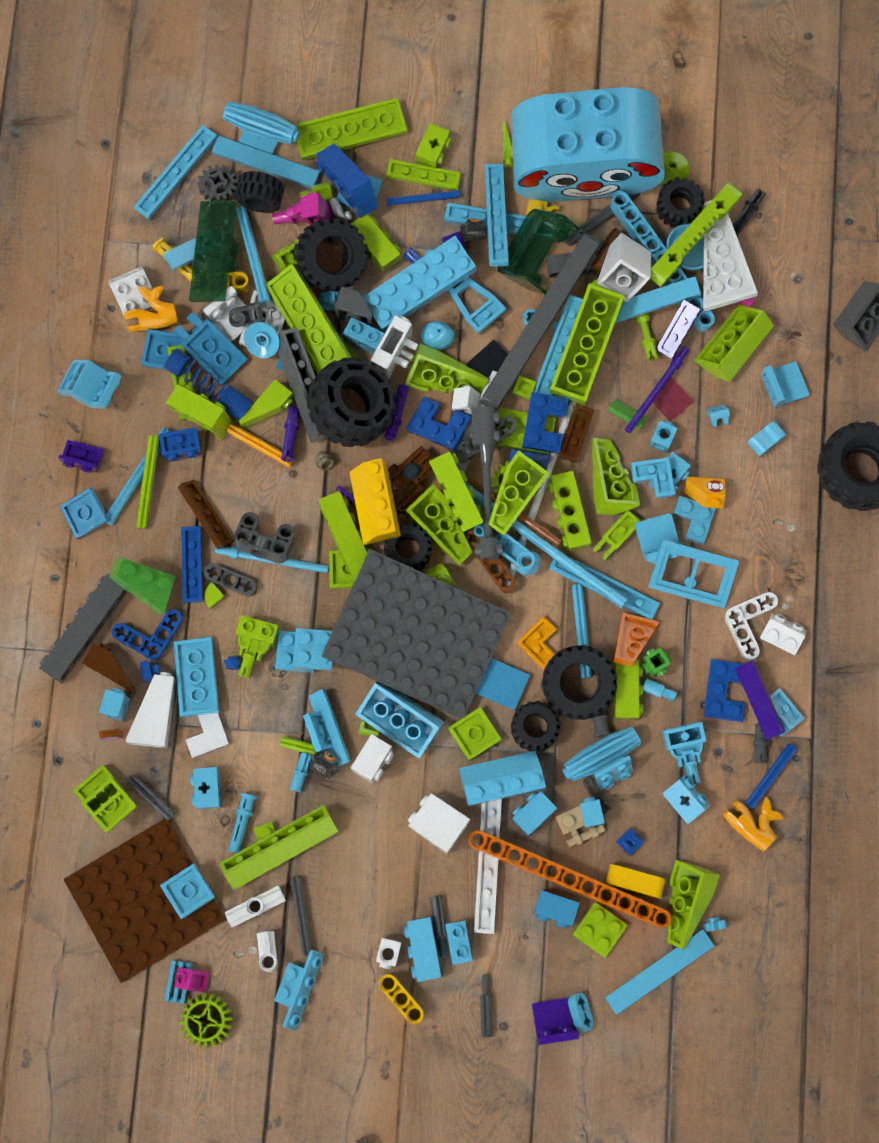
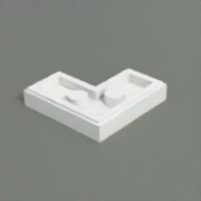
M218 713L199 715L198 718L204 733L186 739L192 758L230 745Z

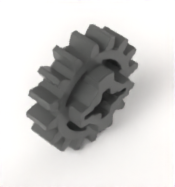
M216 164L215 168L208 166L209 171L202 170L204 176L199 175L200 182L197 183L198 188H200L199 192L204 196L205 200L210 198V203L217 200L218 204H220L221 200L227 202V197L233 198L232 192L236 193L238 181L236 180V174H232L231 168L226 170L225 165L219 168L218 164Z

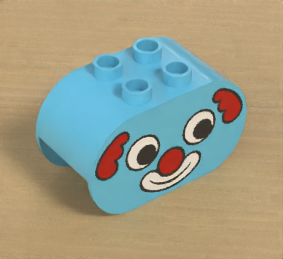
M619 87L546 94L521 102L511 112L514 188L518 194L527 199L546 202L613 197L618 191L633 195L651 190L664 179L660 102L654 94L648 91Z

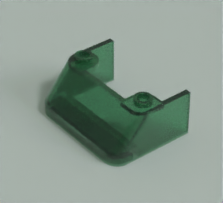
M533 209L525 217L508 247V266H498L497 270L504 277L527 290L546 295L547 291L540 286L541 276L536 272L554 242L560 243L565 241L570 231L581 234L583 230L563 214Z

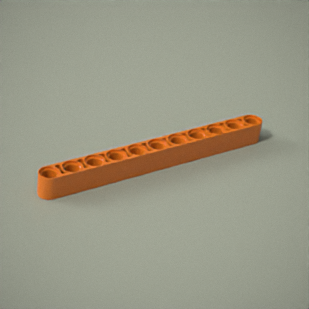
M474 831L468 837V844L474 850L649 925L664 928L671 923L670 913L660 907L485 832ZM474 835L482 837L481 845L477 846L472 842ZM494 842L501 846V850L497 854L493 853L490 848ZM515 850L518 852L519 859L517 861H512L509 858L510 851ZM530 858H534L537 861L535 869L528 867L527 862ZM548 866L554 867L556 871L553 877H549L546 874ZM566 874H571L574 878V882L571 885L566 884L564 881ZM584 882L591 883V892L586 893L583 890ZM604 889L610 892V898L607 901L601 897V892ZM623 897L629 902L626 909H623L619 903ZM641 905L647 909V914L644 917L638 913V908ZM659 913L665 916V922L662 925L656 920Z

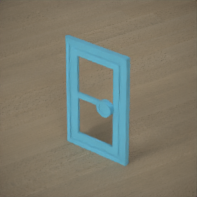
M662 540L648 587L725 609L739 561ZM669 553L695 559L691 576L684 580L685 586L661 580ZM700 561L725 568L717 595L693 589L696 585L694 578Z

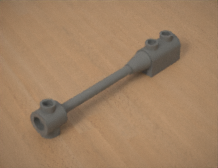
M490 406L472 407L473 448H480L481 463L483 465L485 536L479 539V542H475V557H479L480 560H497L499 555H503L502 543H498V539L492 536V527L488 525L492 514L491 464L496 442H500L499 430H495V423H499V412H495V408Z

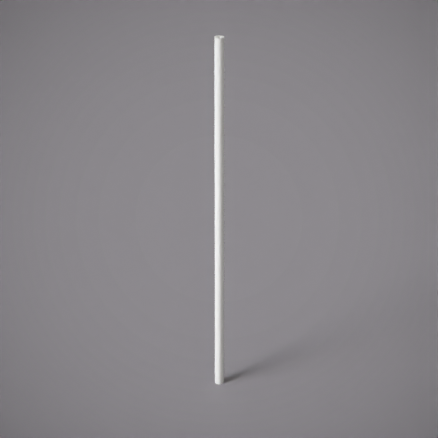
M571 400L567 407L566 418H563L558 434H563L561 446L577 404ZM550 454L546 471L550 474L537 490L528 515L533 521H535L558 454ZM521 535L519 543L525 547L528 539ZM511 563L508 571L514 578L517 567ZM505 579L503 587H511L510 582L512 581L507 582Z

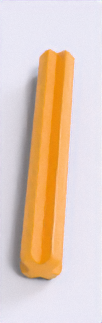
M233 423L228 426L227 432L283 465L287 467L292 466L294 458L292 462H288L287 455L286 462L281 460V450Z

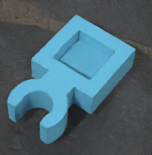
M719 917L707 919L708 923L703 924L705 932L727 928L726 921H720Z

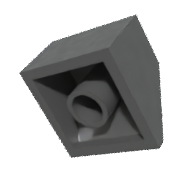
M341 287L335 304L337 320L349 323L352 317L373 327L372 314L360 292L353 287Z

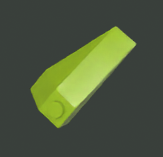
M419 343L405 385L421 391L440 390V392L444 393L446 391H454L455 388L471 386L481 395L488 382V378L439 350Z
M592 439L593 496L596 514L616 515L640 505L637 487L634 483H631L627 469H624L619 461L620 456L611 439Z
M519 450L506 467L488 524L502 535L506 534L550 474Z
M680 860L675 861L670 877L672 898H669V904L672 907L671 923L668 925V943L680 949H685L715 893L719 874Z

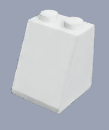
M621 233L609 246L597 284L607 290L624 295V301L628 302L650 279L651 251Z
M431 793L429 797L425 795L419 805L422 807L418 813L415 811L408 819V822H410L408 826L441 851L448 854L470 823V819Z

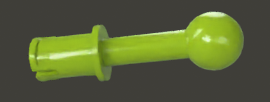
M646 313L635 317L637 323L642 328L644 341L641 344L645 348L647 361H653V357L655 360L658 359L656 339L651 337L648 325L650 314Z

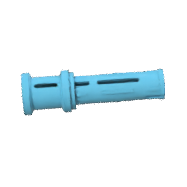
M245 793L240 794L242 798L239 808L236 809L238 816L227 851L238 853L241 850L249 817L253 816L252 809L255 800L258 799L257 796Z

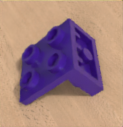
M569 998L532 1004L538 1045L579 1039L578 1030L575 1028L568 1005Z

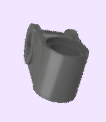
M253 302L232 308L229 312L230 324L233 327H242L255 322H265L266 319L263 317L261 310L262 302ZM239 313L242 315V319L235 321L232 316Z

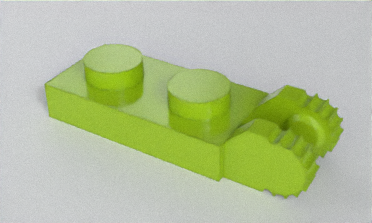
M627 510L602 536V540L594 547L593 551L595 553L600 551L605 543L611 546L602 556V559L605 561L636 530L635 524L640 520Z

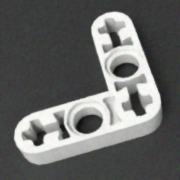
M767 592L728 609L725 613L724 618L742 657L746 660H754L760 652L747 621L776 607L778 598L774 593ZM766 597H768V599H773L771 606L769 604H765L762 607H760V603H763L766 600ZM748 604L755 605L756 613L749 614L746 611V606ZM731 612H733L734 614H738L736 620L738 624L742 622L743 625H739L735 629L733 628V626L736 625V622L734 619L729 618ZM739 629L746 630L747 637L745 639H740L737 636ZM749 639L751 640V642L748 643V646L750 649L754 648L755 652L753 653V656H751V654H746L748 648L746 644L742 646L741 643H745Z

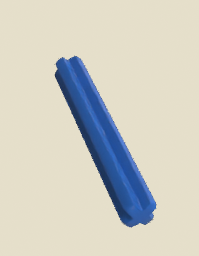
M791 743L787 744L746 800L745 805L748 808L754 809L797 751L796 746Z

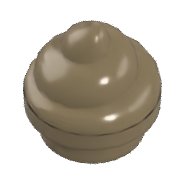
M320 451L316 455L315 464L318 468L325 471L334 465V458L331 453Z

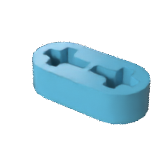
M583 993L571 995L568 999V1005L575 1028L580 1033L592 1030L594 1022L586 996Z

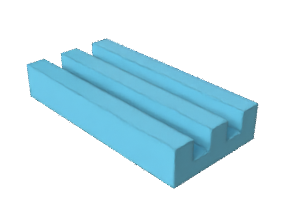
M172 960L164 1001L185 1004L187 990H182L181 999H178L179 988L174 989L173 998L170 995L176 965H179V968L185 966L187 969H192V963Z

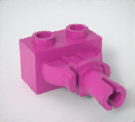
M308 193L307 196L301 197V203L289 206L287 211L272 214V220L275 225L290 222L293 225L298 222H307L309 225H312L315 221L333 219L331 205L318 193Z

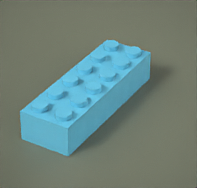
M454 236L365 295L363 299L383 333H385L395 316L399 318L401 316L409 317L477 271L476 266L456 236Z

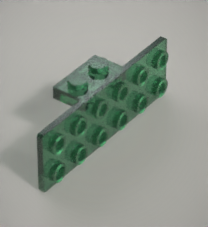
M235 200L201 201L189 293L190 302L226 301L229 273L235 272L238 269L237 253L240 252V243L237 242L233 235L237 207Z

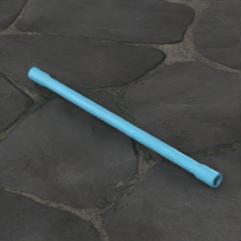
M465 481L467 488L472 487L476 496L473 500L484 507V495ZM517 519L514 521L511 528L604 594L622 609L628 601L626 597L603 583Z

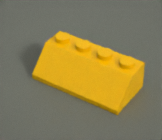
M382 458L363 462L350 471L363 545L400 537L401 534L387 463Z

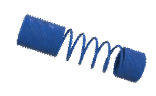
M176 348L166 360L164 368L170 371V373L172 372L176 377H181L186 373L185 383L190 382L195 377L192 387L193 389L197 388L203 383L200 391L201 394L206 393L212 387L209 399L212 400L219 394L217 402L225 407L226 412L240 420L254 404V401L231 385L225 389L227 383L210 398L219 377L202 393L211 371L194 387L203 366L200 367L192 378L186 381L195 360L185 370L191 358Z

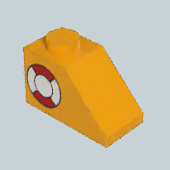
M686 477L684 493L705 508L723 509L726 496L725 479Z

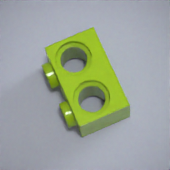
M298 239L271 255L280 272L291 264H297V261H294V255H296L297 251L294 250L295 244H298Z

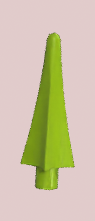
M503 121L502 163L506 162V167L510 168L513 167L512 144L506 122Z

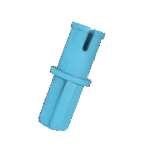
M301 753L296 770H293L295 773L289 787L290 790L301 793L312 759L310 754Z

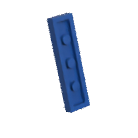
M201 526L181 527L183 603H203Z

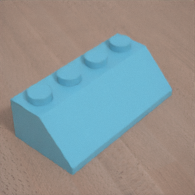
M376 682L355 714L417 758L423 755L445 723L402 692L380 682Z
M535 751L459 768L468 807L546 788L542 769Z

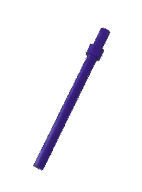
M683 347L679 354L671 360L667 371L626 426L625 431L627 433H631L676 369H680L684 358L689 353L687 347Z

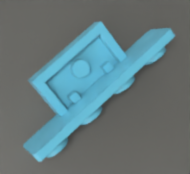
M321 689L309 695L314 712L308 713L303 717L315 751L328 750L338 759L332 761L334 768H338L349 763L351 760L326 690Z
M311 949L304 968L288 962L274 1000L289 1007L283 1027L296 1031L301 1023L303 1011L308 1003L310 992L323 962V953Z

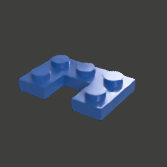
M531 393L522 448L554 454L560 453L563 434L546 432L544 429L547 415L566 418L569 398Z
M423 397L406 430L447 449L456 451L472 423V417L455 410L447 426L434 421L442 407L440 403Z
M710 660L703 717L738 723L743 722L745 703L726 700L728 682L741 684L735 668L743 664Z

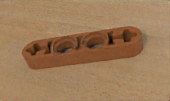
M471 530L465 537L475 555V542L472 541L470 543L471 536H477L474 530ZM477 557L503 593H511L515 590L516 582L500 559L480 560ZM495 564L501 566V571L497 574L491 572V567ZM504 576L507 582L512 581L510 582L511 587H502L504 583L500 577Z

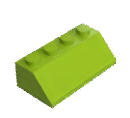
M738 304L694 361L716 378L730 382L774 325L763 310Z

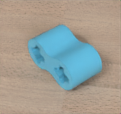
M774 420L754 435L747 443L761 457L787 434Z

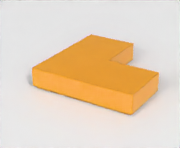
M543 616L516 642L543 671L548 661L555 655L544 643L557 629Z

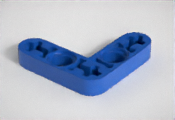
M169 610L150 639L123 623L114 625L112 636L120 643L149 660L156 661L162 657L183 622V616L178 610ZM175 614H177V618L179 620L177 622L173 621L171 627L174 629L171 631L167 626H164V624L167 623V625L169 626V624L171 623V619L169 617L175 616ZM124 628L123 631L129 635L128 642H125L127 640L125 636L120 635L118 637L116 632L118 629L122 630ZM167 630L169 637L166 640H160V631ZM135 637H141L142 645L134 647L132 640ZM146 644L148 647L152 649L157 647L156 650L158 651V654H153L152 656H150V651L144 649L146 647Z

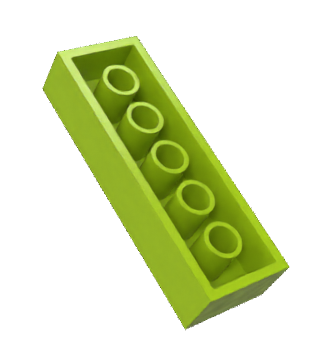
M589 283L550 387L551 394L569 398V400L582 405L586 404L623 304L624 295Z

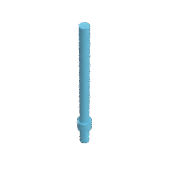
M235 547L215 548L216 554L227 555L229 558L238 559L239 557L278 564L238 551ZM288 558L284 563L278 564L328 573L329 569L327 565Z

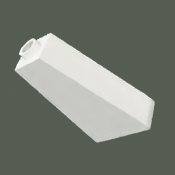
M160 672V675H154L126 737V743L130 745L168 748L176 678L171 673Z

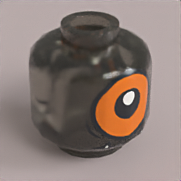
M468 218L465 224L461 223L460 235H463L465 242L480 244L482 240H485L487 226H485L484 221Z
M327 750L321 753L316 752L310 758L312 761L310 769L321 779H330L339 770L338 759Z

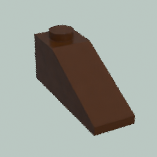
M94 643L82 663L135 694V687L115 656L110 652L111 648L102 643L100 646Z

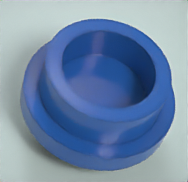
M229 656L228 660H224V664H226V669L240 670L242 661H240V657Z

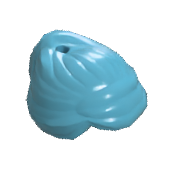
M432 321L421 330V344L439 351L445 350L452 346L455 340V333L448 324Z

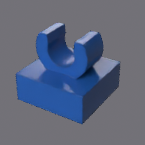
M148 660L140 662L139 667L143 684L151 683L152 676L159 675V672H161L159 664L150 666Z
M631 828L616 841L628 856L644 843Z

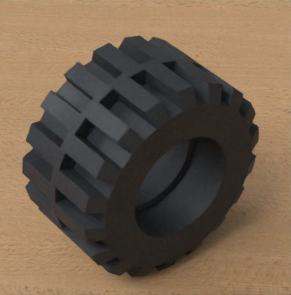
M257 171L243 172L239 176L235 200L252 211L272 213L280 209L285 186L283 182L270 174Z
M678 177L675 178L674 182L671 179L662 186L656 203V211L659 213V219H664L663 223L665 225L669 223L670 227L674 228V226L691 224L702 212L705 197H703L704 192L700 190L699 184L694 185L695 181L691 180L689 182L684 177L683 180H680ZM676 197L684 198L689 202L690 207L683 210L677 209L671 204L670 200Z
M401 523L399 527L401 536L384 540V554L404 565L413 567L415 570L424 569L425 564L429 563L432 555L430 536L419 525L416 527L414 523H409V525ZM406 539L414 540L419 545V552L411 558L400 556L396 548L401 541Z
M530 701L525 705H521L514 713L511 722V734L514 737V741L522 749L525 748L529 752H540L541 750L548 749V747L554 744L559 735V716L554 712L552 706L550 708L545 702L543 704L540 701ZM539 716L545 720L547 730L543 736L534 738L525 732L524 722L528 717Z

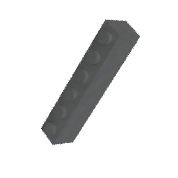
M297 328L280 331L278 333L280 347L277 352L310 441L314 443L326 440L329 437L325 434L321 435L316 430V423H312L309 417L310 409L307 408V396L309 395L308 389L315 378V374Z
M108 573L105 577L102 576L99 579L96 590L87 596L86 604L83 608L80 607L76 611L73 622L66 625L63 630V636L60 640L57 639L53 643L50 654L45 655L40 662L41 666L39 669L61 684L127 594L125 589L109 578L110 575Z

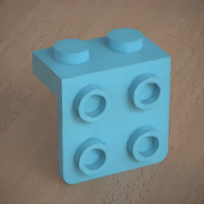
M669 513L639 521L635 524L643 558L647 562H651V564L656 562L662 540L683 545L678 540L673 517ZM669 553V558H675L680 556L678 554Z

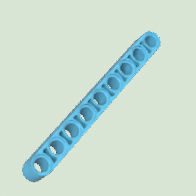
M618 191L612 197L610 208L631 238L651 251V266L653 267L667 249L628 194ZM615 200H621L624 204L619 205ZM630 214L634 219H628L626 215ZM641 229L645 234H639L636 230ZM647 244H653L655 249L648 248ZM678 267L674 273L677 279L670 278L665 285L667 286L688 278L681 268ZM701 296L687 300L702 309L693 325L698 331H708L715 320L712 311L703 312V299ZM701 318L707 319L709 324H703Z

